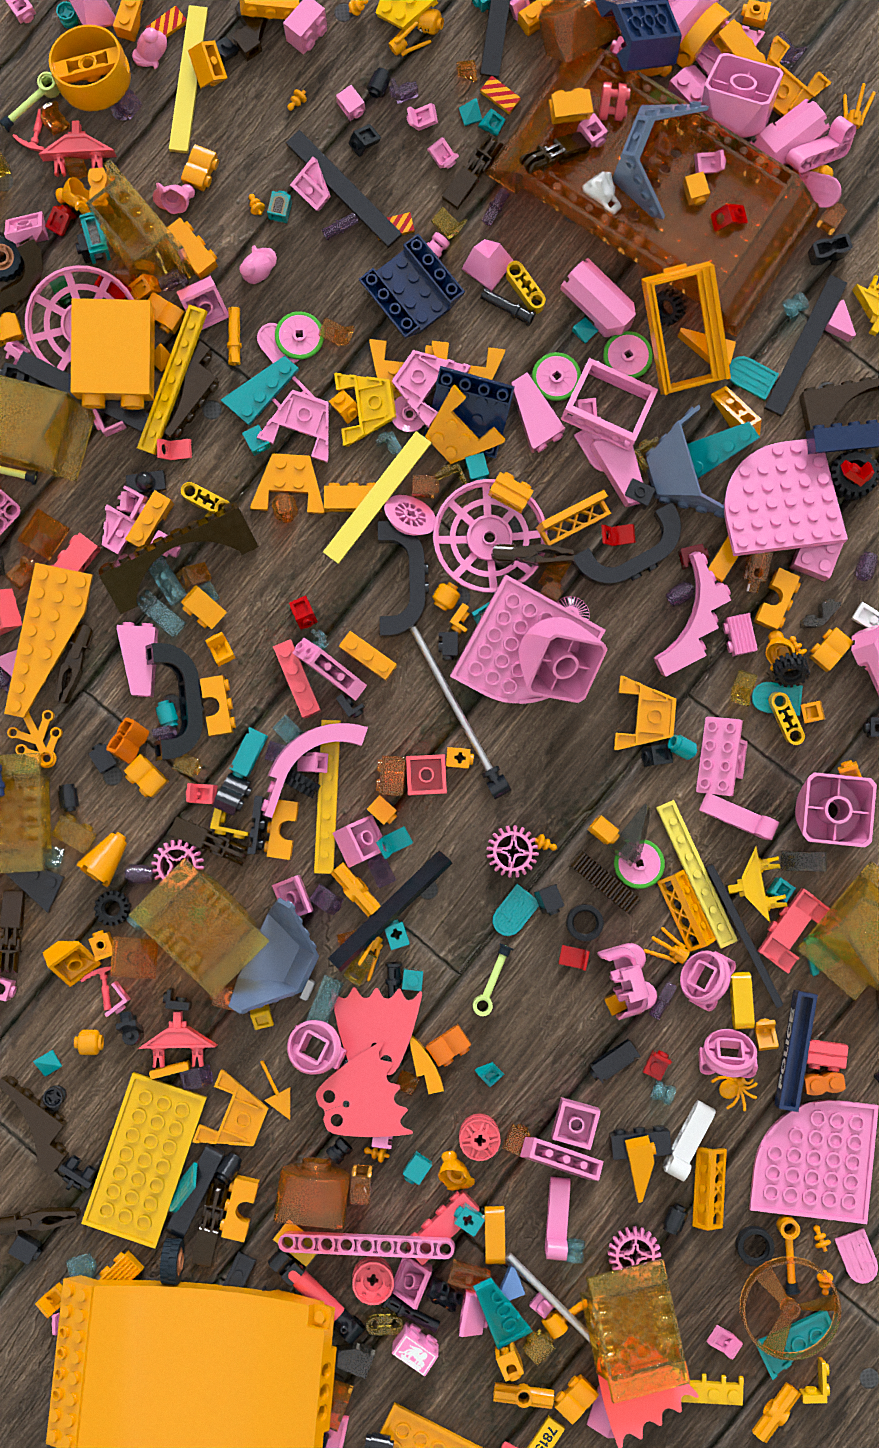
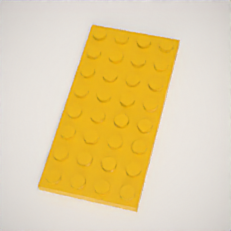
M136 1072L132 1073L81 1224L154 1249L157 1247L207 1096L156 1079H150V1077Z

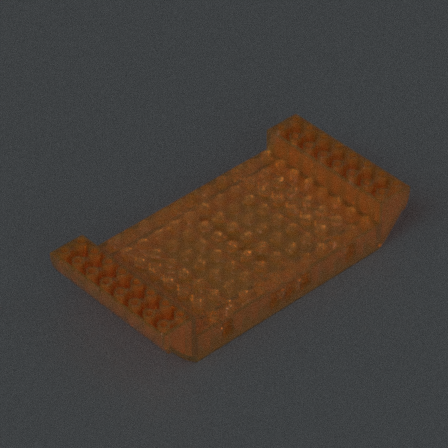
M572 47L487 170L486 175L515 194H518L520 189L523 188L654 275L663 273L665 268L686 263L687 267L708 261L714 264L724 330L737 337L818 216V203L814 201L810 191L796 172L703 112L655 120L640 157L642 166L646 164L643 168H648V172H651L646 173L649 181L656 180L660 183V187L653 188L665 214L664 219L651 217L614 182V195L620 202L621 209L617 213L612 214L604 208V205L585 194L582 186L602 171L611 172L613 178L641 105L689 103L638 70L624 72L618 57L605 49ZM603 82H611V89H618L619 83L627 84V88H630V98L625 101V105H627L626 118H623L622 121H614V115L608 114L607 120H600L608 131L603 145L598 148L593 146L588 153L566 164L560 165L557 162L554 166L547 168L544 173L538 170L529 174L524 165H521L519 159L522 155L535 151L538 145L553 146L555 138L576 133L579 123L583 121L552 124L548 102L551 99V94L559 90L569 92L575 88L590 89L593 114L595 113L599 118ZM610 97L609 106L615 107L616 97ZM678 150L681 156L675 158L671 155V151ZM723 150L726 157L725 169L718 173L704 174L710 191L708 200L698 206L695 204L689 205L682 184L685 176L696 174L694 155ZM663 165H667L670 167L671 171L669 173H664L661 171L660 167ZM612 201L608 203L609 207L611 208L614 205ZM726 204L744 206L748 219L747 224H730L715 232L710 216L711 213ZM636 211L639 214V218L632 219L629 213ZM720 213L717 217V222L719 225H721L724 221V215L722 213ZM696 275L667 282L701 305Z

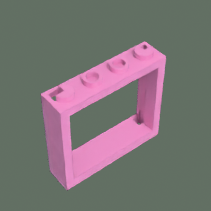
M589 358L561 420L631 451L658 389ZM588 374L647 400L633 433L573 406Z

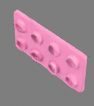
M718 717L705 718L696 792L733 796L735 779H743L748 742L741 739L742 720Z

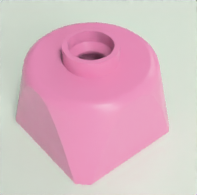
M729 53L720 54L704 84L702 105L709 106L707 111H702L704 121L716 132L730 137L745 138L761 133L768 124L784 74L780 68Z
M551 617L538 622L524 635L518 650L519 663L529 694L576 703L583 701L606 655L607 647L601 640L572 620L562 617Z
M816 772L811 774L802 786L796 800L795 816L803 836L807 841L814 843L854 847L868 846L872 842L877 784L872 778ZM831 802L836 805L838 810L834 818H831L828 813V807Z

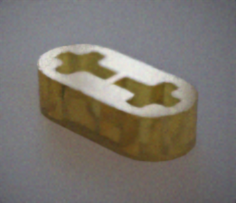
M396 1314L371 1315L367 1319L366 1329L371 1335H395L402 1331L403 1319L402 1317H397ZM374 1320L377 1321V1324H384L379 1325L377 1329H373V1326H370ZM392 1320H396L397 1323H400L397 1325V1328L395 1329L392 1325L386 1324H391Z

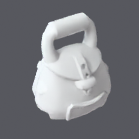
M602 171L582 186L584 194L596 204L601 205L610 215H614L621 209V204L614 195L615 186L611 172ZM610 201L614 203L611 208L608 205Z

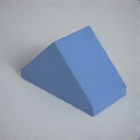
M509 1263L499 1287L509 1301L525 1295L517 1269L511 1263Z

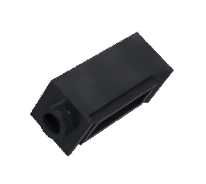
M627 1038L590 1064L592 1068L590 1073L596 1081L600 1079L604 1083V1078L606 1080L635 1061L634 1058L641 1056Z

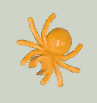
M718 1076L711 1080L714 1083L718 1080L727 1079L720 1084V1095L726 1099H732L737 1096L726 1107L727 1109L735 1106L740 1095L743 1111H746L744 1094L752 1099H757V1096L746 1091L758 1085L756 1082L750 1085L754 1079L747 1082L743 1077Z

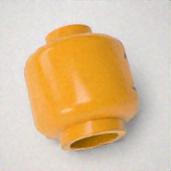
M428 8L417 21L418 30L421 33L436 35L444 26V18H442L441 12L434 8Z
M450 582L447 585L440 583L432 595L433 604L444 611H447V609L452 610L461 596L457 591L458 587Z
M81 1030L79 1035L74 1038V1048H78L80 1055H97L100 1050H103L104 1036L98 1030Z

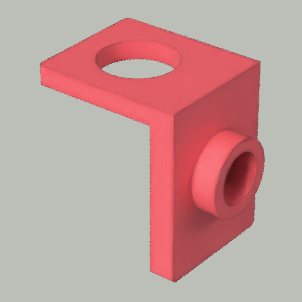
M157 439V457L170 461L192 458L191 439L174 441ZM162 445H164L166 449L165 455L162 452Z

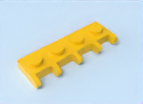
M682 1372V1377L696 1391L699 1398L684 1395L681 1398V1402L743 1406V1376L738 1377V1383L726 1382V1375H721V1382L706 1381V1374H701V1380H687V1374Z

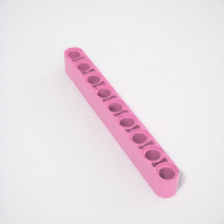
M287 1231L278 1241L279 1248L283 1252L449 1259L455 1251L454 1241L447 1237ZM290 1237L293 1240V1246H287L284 1243V1238ZM304 1238L312 1240V1247L305 1246ZM323 1239H330L332 1247L326 1248L323 1244ZM343 1240H350L352 1248L346 1249L343 1246ZM362 1241H370L372 1248L369 1250L363 1248ZM382 1242H390L392 1246L391 1250H384L382 1248ZM403 1242L410 1243L411 1250L404 1251L401 1244ZM421 1244H430L431 1251L424 1252L421 1249ZM442 1244L450 1245L451 1251L444 1253L441 1250Z

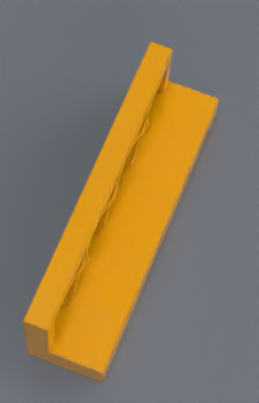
M605 490L542 521L536 529L544 543L551 546L609 516L611 512L604 502L608 497ZM599 504L604 513L601 515L592 513L594 506ZM578 514L588 515L587 522L577 521ZM563 522L572 523V529L570 531L561 529ZM549 529L557 532L556 538L551 541L545 533Z
M683 869L659 880L657 883L687 949L691 952L716 941L685 870ZM671 881L674 888L673 892L667 889L665 882ZM675 899L680 901L682 905L681 910L675 907ZM683 917L688 919L690 923L689 928L683 925ZM690 936H695L699 944L693 946Z
M698 1147L696 1150L693 1227L707 1231L723 1228L727 1149ZM717 1154H719V1162H718V1163H716ZM718 1174V1181L715 1183V1178ZM717 1194V1201L714 1203V1197ZM716 1214V1223L713 1224V1217Z

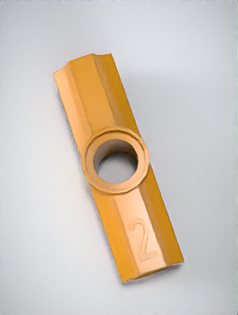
M344 862L330 873L342 886L346 896L352 902H355L367 917L381 907L375 897L368 891L369 889L359 877H356Z
M495 1382L493 1401L517 1404L522 1408L532 1406L552 1409L554 1390L530 1387L525 1383L514 1385ZM522 1392L529 1394L525 1399H521L518 1396Z
M786 1382L774 1399H770L765 1405L762 1417L752 1429L753 1434L761 1441L767 1443L778 1426H783L786 1423L790 1410L801 1393Z

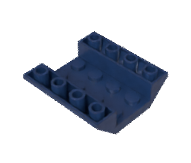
M595 0L601 17L615 16V20L619 25L622 37L627 45L617 53L624 72L673 66L676 64L682 34L668 0Z
M416 234L403 244L404 250L377 271L372 268L359 278L360 283L405 339L419 334L450 311L465 293L419 234Z
M440 366L431 408L439 412L444 400L455 384L466 396V399L453 412L479 439L493 427L503 436L515 386ZM425 427L424 437L429 430L428 427ZM500 445L480 453L496 458Z

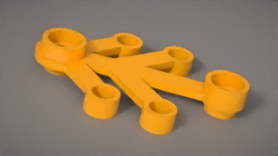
M45 710L42 713L39 730L28 711L23 719L30 734L22 732L16 727H10L7 731V735L10 738H18L36 744L38 751L28 749L24 744L17 745L15 751L18 755H26L37 759L38 764L43 768H50L55 765L57 756L54 753V749L58 739L63 735L62 729L54 727L50 730L51 738L47 747L43 742L49 723L55 718V714L52 711ZM48 712L51 713L50 719L45 718V715ZM13 729L17 731L15 736L11 735ZM56 729L59 730V735L57 737H55L53 734V732ZM21 746L25 748L24 753L19 752ZM46 755L50 756L49 762H45L44 760Z

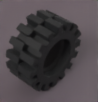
M667 288L656 294L661 325H673L686 314L684 311L687 309V306H684L686 299L682 300L683 294L678 295L679 291H674V288ZM665 300L671 303L673 307L672 314L665 310Z
M792 652V655L786 653L785 657L781 655L779 656L780 660L776 659L775 663H773L775 681L780 686L783 685L786 688L788 685H790V688L795 684L800 686V682L805 683V679L808 680L810 671L807 660L800 653L797 656L794 652Z
M292 768L284 783L312 799L321 786Z
M119 891L103 893L94 903L96 904L94 907L96 911L95 917H98V921L102 922L103 925L115 926L125 922L129 917V913H131L129 898ZM109 901H116L119 904L120 910L115 916H111L106 912L105 907Z

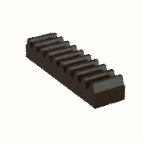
M582 850L569 865L629 915L640 903L641 899Z

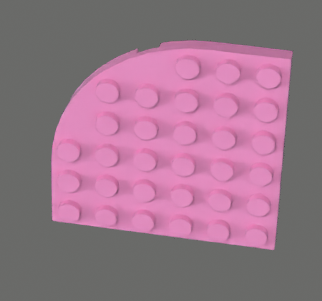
M807 439L785 441L765 446L750 454L736 468L728 483L724 498V517L733 556L845 543L848 538L826 454H808Z
M505 574L450 677L485 696L501 702L526 704L548 699V697L529 694L519 663L518 650L527 631L538 622L551 617H562L572 620L599 640H601L606 630Z
M817 1100L800 1105L799 1112L788 1111L782 1115L766 1132L757 1149L752 1172L749 1209L751 1211L867 1224L879 1106L842 1100Z

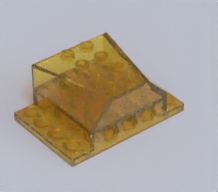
M109 159L104 165L107 169L105 174L110 179V184L88 200L86 204L100 224L99 227L108 239L107 241L111 245L112 250L117 256L122 258L123 263L129 270L133 269L137 274L164 276L176 266L182 275L186 274L190 279L195 275V272L184 247Z
M0 375V462L30 470H38V472L77 482L95 418L93 409L82 407V404L77 403L67 392Z
M41 754L0 755V764L3 769L1 772L2 781L5 782L6 787L4 789L5 796L0 797V874L44 871V854H52L50 778L41 773Z
M186 858L129 914L213 998L270 941L256 927L257 923L248 911L217 880L203 870L199 871Z
M872 861L869 862L806 937V940L797 948L804 957L853 1000H856L867 986L879 991V867Z
M657 1259L586 1277L589 1291L580 1292L596 1373L608 1381L612 1402L615 1404L689 1384V1374L664 1260Z

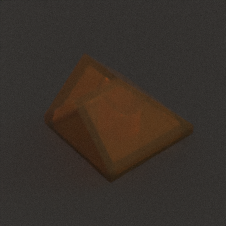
M37 509L17 540L50 561L70 528Z

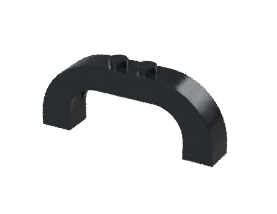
M673 502L656 510L653 514L661 529V539L656 546L617 567L601 565L595 559L591 550L587 548L574 556L572 563L581 576L594 584L613 586L626 582L629 579L635 581L642 576V572L646 570L651 572L658 568V563L667 558L676 547L681 533L680 517Z
M378 521L379 544H397L409 556V604L398 615L380 616V637L386 638L408 632L420 620L425 607V594H429V582H425V575H429L428 563L424 561L423 547L417 536L407 535L398 531L390 521Z
M151 643L145 646L147 665H164L175 673L178 680L181 729L173 739L154 742L156 761L180 757L188 753L196 745L203 728L204 706L201 703L202 691L198 671L192 659L183 650L174 645Z

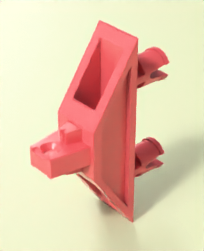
M79 120L72 121V132H68V134H65L39 153L43 162L54 161V176L59 177L60 169L63 177L66 176V160L91 159L92 168H97V166L98 168H103V158L117 157L112 148L82 131Z
M183 1011L173 1012V1021H169V1027L138 1049L153 1050L152 1067H157L159 1059L161 1068L165 1067L166 1048L192 1049L191 1066H196L198 1057L199 1067L204 1066L203 1049L206 1047H217L218 1044L192 1027L187 1026V1021H183Z

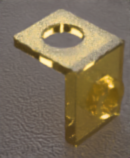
M442 207L433 217L431 223L450 239L458 234L468 220L464 219L458 222Z
M658 437L650 441L648 439L643 440L638 444L639 447L634 450L636 459L644 473L648 470L649 466L641 453L656 445L659 441Z
M459 463L453 466L451 464L445 465L441 468V471L435 473V478L438 481L458 472L463 485L468 484Z
M742 670L738 671L731 690L732 702L750 706V695L757 680V675Z
M366 949L351 962L343 975L344 978L358 987L377 959V956L369 952L363 963L359 966L358 962ZM350 973H355L359 979L353 978Z

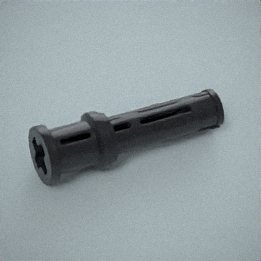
M484 288L480 299L511 314L512 319L517 318L526 323L528 327L531 325L536 315L535 310L530 311L523 307L521 303L515 304Z
M402 962L385 963L387 967L385 983L388 985V999L395 994L402 983L400 978Z
M392 1293L382 1303L381 1308L383 1310L386 1308L396 1313L397 1317L404 1316L434 1333L439 1327V1320L413 1309L404 1301L392 1296Z

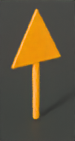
M261 1060L260 1064L275 1093L274 1096L264 1101L290 1120L291 1087L279 1093L264 1061Z

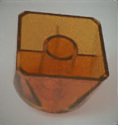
M551 0L539 12V24L546 55L565 63L573 61L622 35L615 16L601 17L595 0Z
M307 1157L302 1159V1163L283 1166L279 1177L273 1221L284 1224L343 1229L347 1217L351 1175L344 1169L332 1166L330 1160L323 1158Z

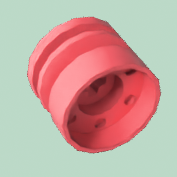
M473 1114L463 1121L459 1130L460 1147L463 1153L476 1161L488 1160L496 1154L501 1142L500 1133L496 1122L491 1117L484 1114ZM478 1135H482L483 1140H481V1143H477V1139H475L478 1138Z
M367 1256L355 1265L352 1281L356 1297L362 1303L368 1305H379L385 1302L390 1297L394 1288L393 1272L390 1265L378 1256ZM372 1274H375L376 1277L374 1282H370Z

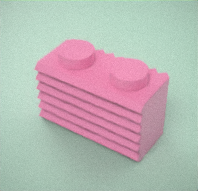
M750 613L727 617L724 620L725 623L722 624L724 634H728L727 649L729 653L732 652V656L748 654L758 650Z

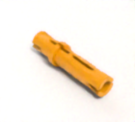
M229 307L228 364L237 366L241 364L240 349L242 348V343L240 342V308Z

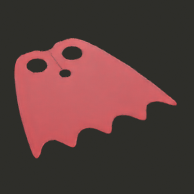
M353 987L348 997L341 998L332 989L337 1026L343 1047L347 1050L346 1057L348 1062L371 1048L373 1043L383 1041L384 1044L379 1051V1058L381 1059L384 1055L391 1057L393 1065L387 1075L393 1074L399 1067L411 1039L421 1003L422 992L420 991L414 999L407 1000L401 989H397L391 998L386 999L381 995L379 989L375 988L370 997L363 998L357 989Z
M383 1041L350 1060L318 1088L316 1099L318 1105L324 1109L325 1116L323 1120L329 1132L356 1137H386L413 1133V1131L406 1129L400 1123L401 1118L408 1109L397 1105L394 1101V1096L400 1089V1085L393 1084L387 1080V1073L393 1063L379 1058V1051L384 1044ZM327 1090H331L335 1094V1100L331 1103H327L323 1099V1094ZM349 1101V1107H344L343 1102ZM334 1114H339L343 1118V1123L338 1127L331 1123V1117Z
M628 1336L618 1343L616 1349L607 1350L609 1352L608 1356L601 1353L597 1358V1373L602 1398L618 1448L623 1447V1439L626 1434H632L638 1439H642L643 1426L646 1422L651 1421L662 1426V1413L665 1409L670 1408L681 1413L682 1396L691 1395L699 1398L696 1391L666 1360L635 1337ZM629 1344L634 1345L637 1349V1354L632 1358L625 1354V1347ZM607 1358L615 1359L617 1363L615 1370L608 1371L605 1368L604 1362ZM626 1367H630L632 1369V1373L630 1375L626 1374Z

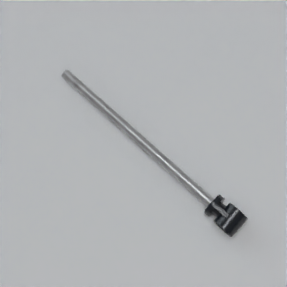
M417 626L412 627L410 631L486 770V772L482 773L483 778H488L489 781L486 784L496 800L512 790L504 775L501 774L499 776V766L492 767Z
M511 1252L505 1257L600 1354L609 1355L608 1349ZM607 1358L606 1360L616 1369L617 1363L615 1359ZM630 1367L625 1369L626 1374L630 1375L632 1373Z

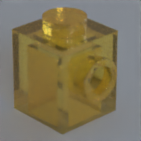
M541 1329L530 1333L526 1339L527 1341L523 1344L524 1352L537 1366L555 1349L554 1339H552L547 1331L544 1333Z

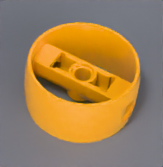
M97 25L74 27L63 33L50 50L49 67L52 77L62 96L75 108L84 111L103 110L117 103L127 92L131 80L129 63L121 44L106 28ZM83 80H87L88 82H95L89 85L82 86L71 85L72 83L80 82Z

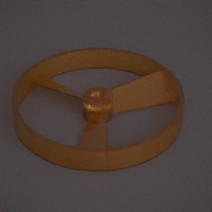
M779 1257L765 1262L749 1276L741 1292L740 1315L748 1335L756 1346L766 1354L782 1360H801L819 1353L831 1342L840 1324L841 1302L835 1285L820 1267L803 1258ZM784 1264H800L810 1267L827 1279L833 1295L798 1304L795 1299L787 1296L772 1268ZM756 1280L780 1303L782 1311L763 1344L750 1332L745 1313L747 1297ZM801 1311H834L832 1323L821 1340L802 1351L784 1352L792 1320L796 1319Z

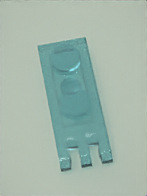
M161 555L148 570L170 605L174 606L187 593Z
M146 590L145 594L150 598L147 600L144 596H141L140 599L145 604L142 606L138 602V607L172 637H175L186 623L151 592Z
M324 975L306 1021L314 1019L328 1023L344 982Z

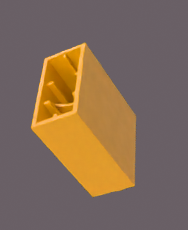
M72 298L71 393L77 399H82V407L103 409L105 408V400H121V408L144 409V401H154L155 308L151 301Z

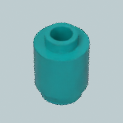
M169 700L159 702L155 710L160 726H163L164 730L178 726L177 721L179 718L174 703H169Z
M673 735L668 742V748L671 752L685 760L693 758L697 753L696 743L682 735Z

